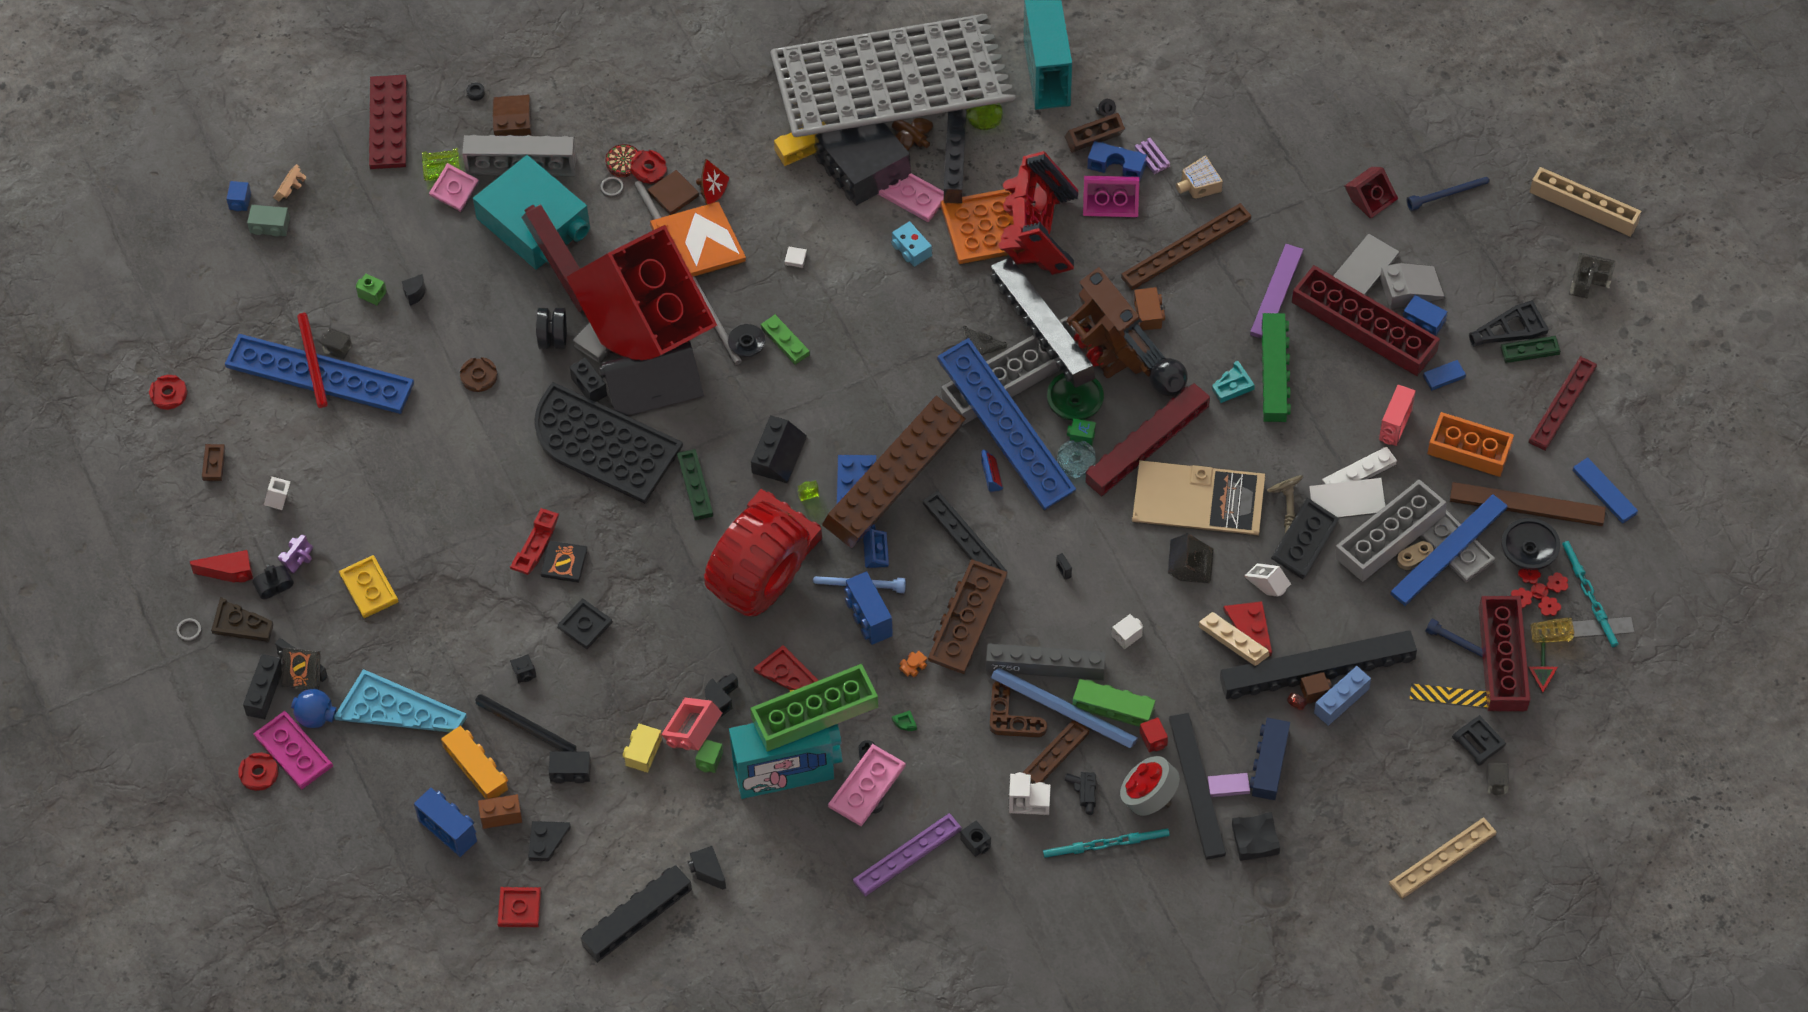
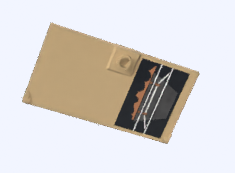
M1139 460L1132 522L1259 536L1265 474Z

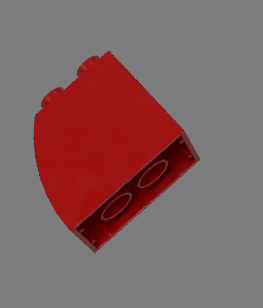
M666 225L605 254L566 277L600 343L609 350L627 358L637 360L653 359L718 326Z

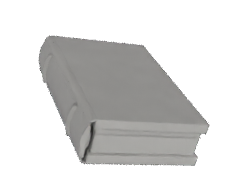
M590 323L573 339L574 347L596 362L600 363L611 352V350L600 343Z

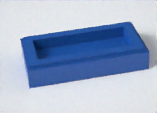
M1458 360L1424 372L1423 377L1432 391L1464 379L1466 374Z

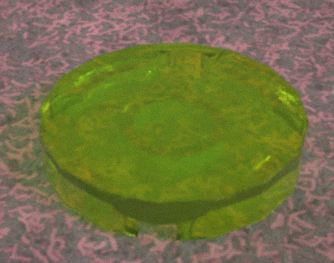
M1000 103L967 108V119L974 128L990 130L998 126L1002 121L1003 110Z

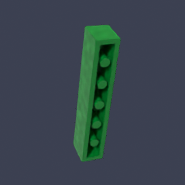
M1285 313L1262 314L1263 422H1286L1287 415L1291 413V404H1287V398H1290V387H1287V382H1290V370H1286V365H1289L1290 354H1286V348H1289V337H1286V332H1289V321H1285Z

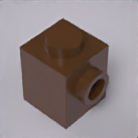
M1324 672L1301 678L1300 689L1306 704L1318 701L1332 688L1331 681L1326 679Z

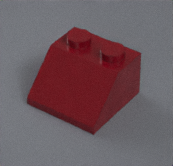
M1370 167L1344 186L1351 201L1369 218L1374 217L1398 200L1383 167Z

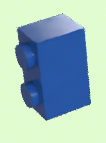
M1414 295L1405 308L1403 317L1436 336L1446 322L1448 311Z

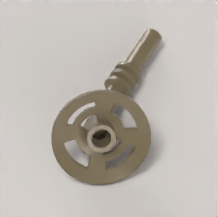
M1303 475L1290 478L1267 489V492L1270 493L1283 492V495H1286L1287 515H1285L1284 520L1285 533L1295 518L1293 487L1302 480Z

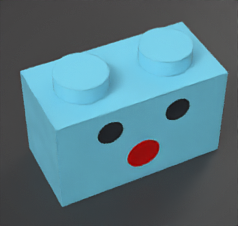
M910 221L892 232L891 243L893 247L899 250L905 261L910 262L914 267L932 256V245Z

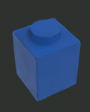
M230 181L226 199L229 209L247 211L251 197L249 182Z

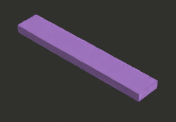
M1285 244L1250 335L1262 338L1263 313H1279L1303 254L1302 248Z
M950 813L855 877L853 879L854 884L864 896H867L959 833L962 827Z

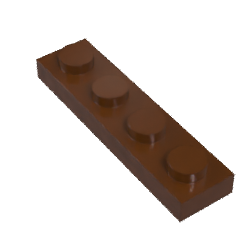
M1072 720L1023 773L1031 775V783H1043L1089 735V729L1081 723Z

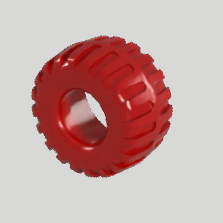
M765 501L754 503L733 521L715 546L705 568V586L725 605L749 617L760 615L777 601V598L785 592L786 587L789 583L791 584L795 574L800 570L801 563L805 560L810 547V534L808 530L788 512Z

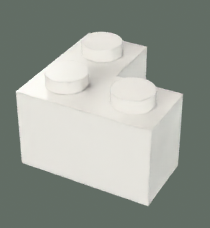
M1025 773L1010 774L1009 813L1049 815L1050 785L1042 782L1030 784L1031 775H1026Z

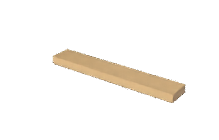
M1483 817L1391 880L1389 885L1401 899L1405 898L1494 837L1496 831Z

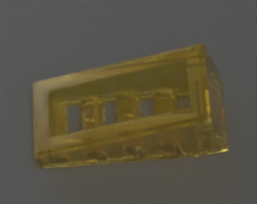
M1571 617L1531 623L1530 625L1533 642L1572 641L1574 636ZM1538 629H1542L1543 635L1539 636Z

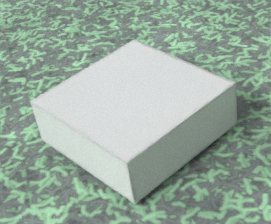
M788 247L785 265L803 268L807 249Z

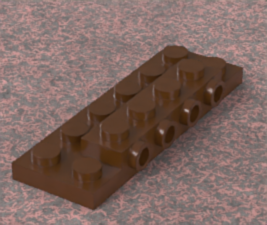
M971 559L962 581H958L955 587V592H957L955 597L950 598L947 607L949 608L948 613L942 616L940 622L942 627L940 631L937 630L933 638L935 643L928 656V661L965 674L1006 580L1007 572Z

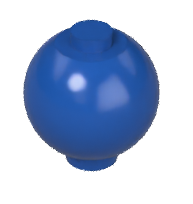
M308 689L301 692L298 697H294L291 708L294 709L293 713L296 720L307 728L321 727L326 721L332 723L337 712V708L332 706L329 696L318 689Z

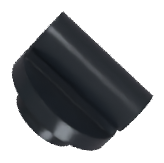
M1106 98L1099 103L1095 111L1097 114L1107 117L1114 114L1116 105L1112 99Z

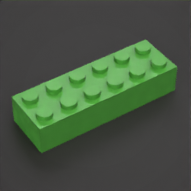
M859 664L751 707V719L768 752L878 708V696L863 665Z

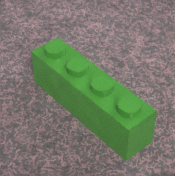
M1079 679L1073 697V705L1086 712L1140 727V724L1150 721L1155 710V700L1149 696H1139L1128 690L1121 691L1114 689L1110 685L1096 684L1092 680Z

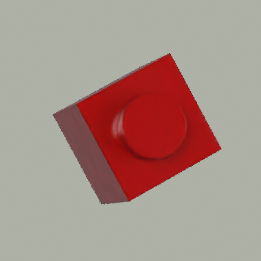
M1158 717L1140 724V735L1149 753L1160 751L1167 746L1168 736Z

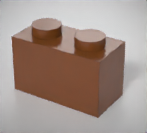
M1157 287L1134 290L1136 313L1142 320L1141 323L1139 322L1143 331L1161 329L1162 321H1165V312L1160 308L1162 296L1158 294Z
M518 794L478 801L483 829L522 823Z

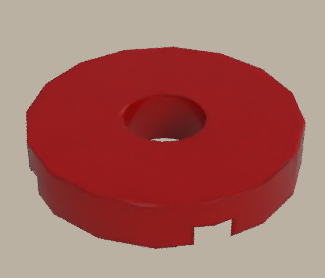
M640 150L633 156L630 164L632 174L643 183H657L663 179L667 171L665 159L654 150ZM644 164L652 165L653 169L646 168Z
M168 374L157 378V381L150 385L149 395L156 407L169 410L180 406L185 401L187 388L185 382L178 376ZM167 389L173 390L171 394H163Z
M262 752L253 753L248 758H244L238 768L242 784L254 791L265 790L271 787L279 775L276 761L269 754ZM257 768L264 769L260 775L253 774Z

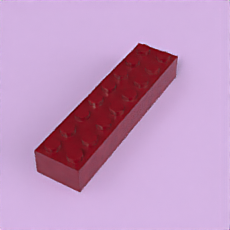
M1315 265L1312 266L1293 290V304L1415 376L1421 373L1438 351L1440 338Z

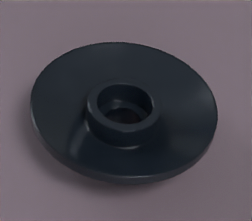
M742 324L730 332L728 345L732 352L739 356H754L764 348L765 335L755 325Z

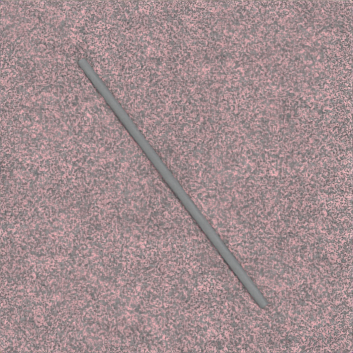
M635 182V186L654 220L662 218L642 182ZM694 276L693 279L718 325L715 327L735 365H739L742 362L740 356L729 348L728 335Z

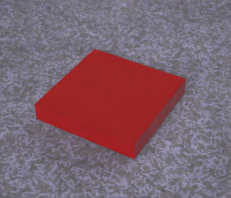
M500 887L498 927H539L541 887Z

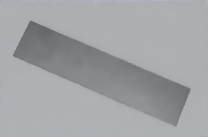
M1631 617L1608 619L1614 634L1634 632ZM1597 620L1556 623L1559 638L1606 635Z

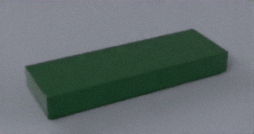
M1556 336L1501 344L1500 347L1505 363L1560 355L1561 352Z

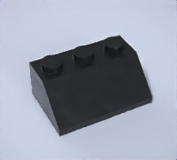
M770 415L751 460L752 473L788 484L807 435L790 421Z

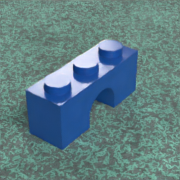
M1094 141L1088 156L1087 169L1105 173L1109 165L1119 164L1123 167L1122 177H1139L1140 182L1146 167L1147 154Z

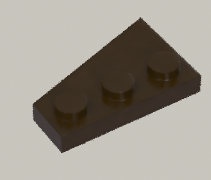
M220 597L211 632L216 635L269 642L274 624L273 621L254 612L246 611L241 606L234 605Z

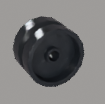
M538 308L536 336L539 349H549L551 339L555 349L566 348L567 317L565 308H555L552 320L551 312L548 308Z

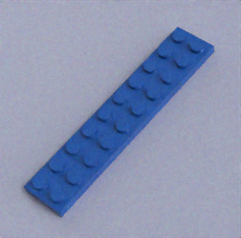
M238 334L225 362L226 368L314 391L305 351ZM316 354L325 394L399 414L402 413L414 385L413 379Z
M969 338L937 357L941 366L1043 510L1076 491L1072 482Z

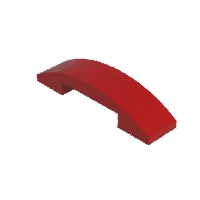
M543 508L540 509L533 522L534 528L521 552H518L514 558L510 569L527 575L531 573L550 541L559 517L558 513Z

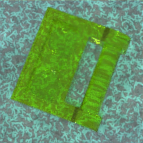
M453 148L451 151L422 152L424 181L438 179L447 163L460 170L458 148Z

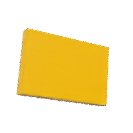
M374 555L339 571L363 618H367L399 602Z

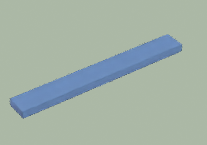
M1001 668L993 671L992 679L1128 748L1134 746L1138 740V737Z

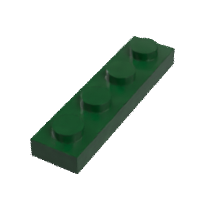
M696 449L677 453L694 519L700 520L713 517V510Z

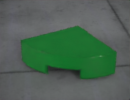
M911 711L892 716V721L898 728L905 731L917 730Z

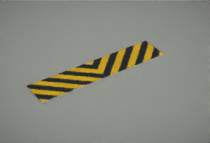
M1411 683L1410 699L1487 707L1486 691Z

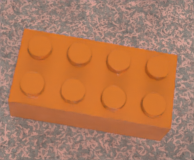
M1441 412L1429 442L1427 454L1501 477L1512 447L1514 435Z

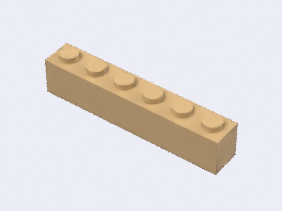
M1542 167L1539 168L1532 180L1530 193L1631 237L1639 223L1640 210Z

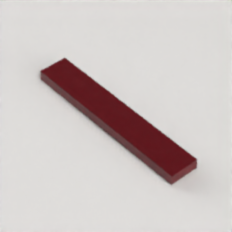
M1581 356L1579 357L1528 443L1546 451L1597 368L1596 363Z

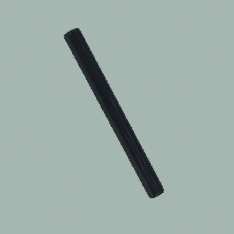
M479 694L476 697V705L560 751L576 752V745L483 694Z

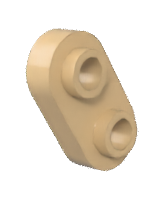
M1421 541L1402 550L1398 554V566L1404 570H1411L1417 567L1434 551L1433 546L1428 542Z

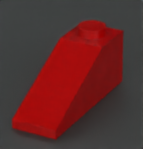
M247 550L190 561L193 574L233 583L246 582L253 579L251 561Z

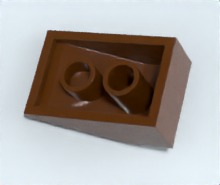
M529 94L493 97V131L495 136H532Z

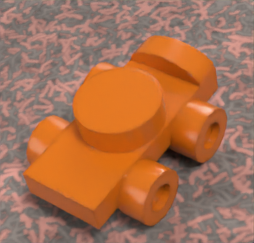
M920 651L917 653L911 652L908 655L907 661L903 659L900 662L899 669L907 677L910 674L916 677L919 673L916 670L918 667L921 670L926 668L927 664L925 661L927 657Z

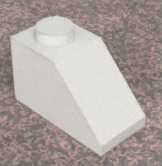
M1257 563L1245 575L1247 580L1270 596H1281L1291 585L1280 566Z

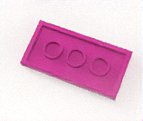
M283 711L253 733L258 742L301 790L333 767L332 762L286 711Z

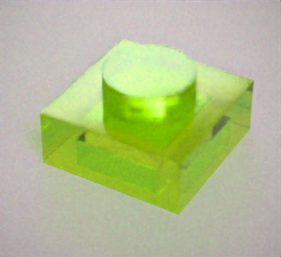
M816 480L806 481L798 485L800 501L819 496Z

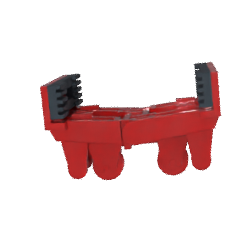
M1045 151L1023 156L1018 176L1003 183V188L1011 193L1005 198L1003 209L1009 216H1013L1014 225H1010L1003 230L1004 232L1001 235V241L998 246L1013 259L1016 265L1036 263L1041 269L1048 270L1052 275L1074 270V259L1066 251H1063L1049 234L1051 232L1055 204L1064 203L1067 200L1071 201L1074 198L1078 199L1079 190ZM1013 249H1025V251L1016 253Z

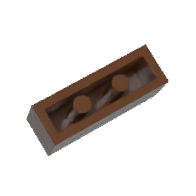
M1115 113L1070 129L1064 137L1072 153L1092 146L1094 141L1103 142L1120 136L1125 127L1119 113Z

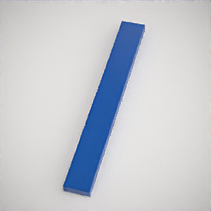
M1492 494L1391 590L1390 595L1406 606L1507 509L1508 505Z

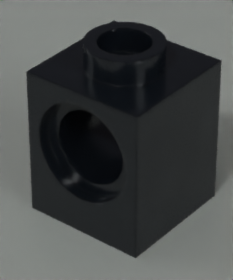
M977 820L960 831V840L975 857L979 854H985L990 849L991 837ZM979 838L981 841L974 842L973 839Z

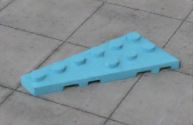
M363 669L334 718L339 721L451 732L460 725L462 727L467 715L464 712Z

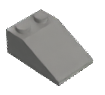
M1398 263L1381 268L1380 281L1390 309L1407 306L1414 295L1428 302L1444 299L1434 266Z

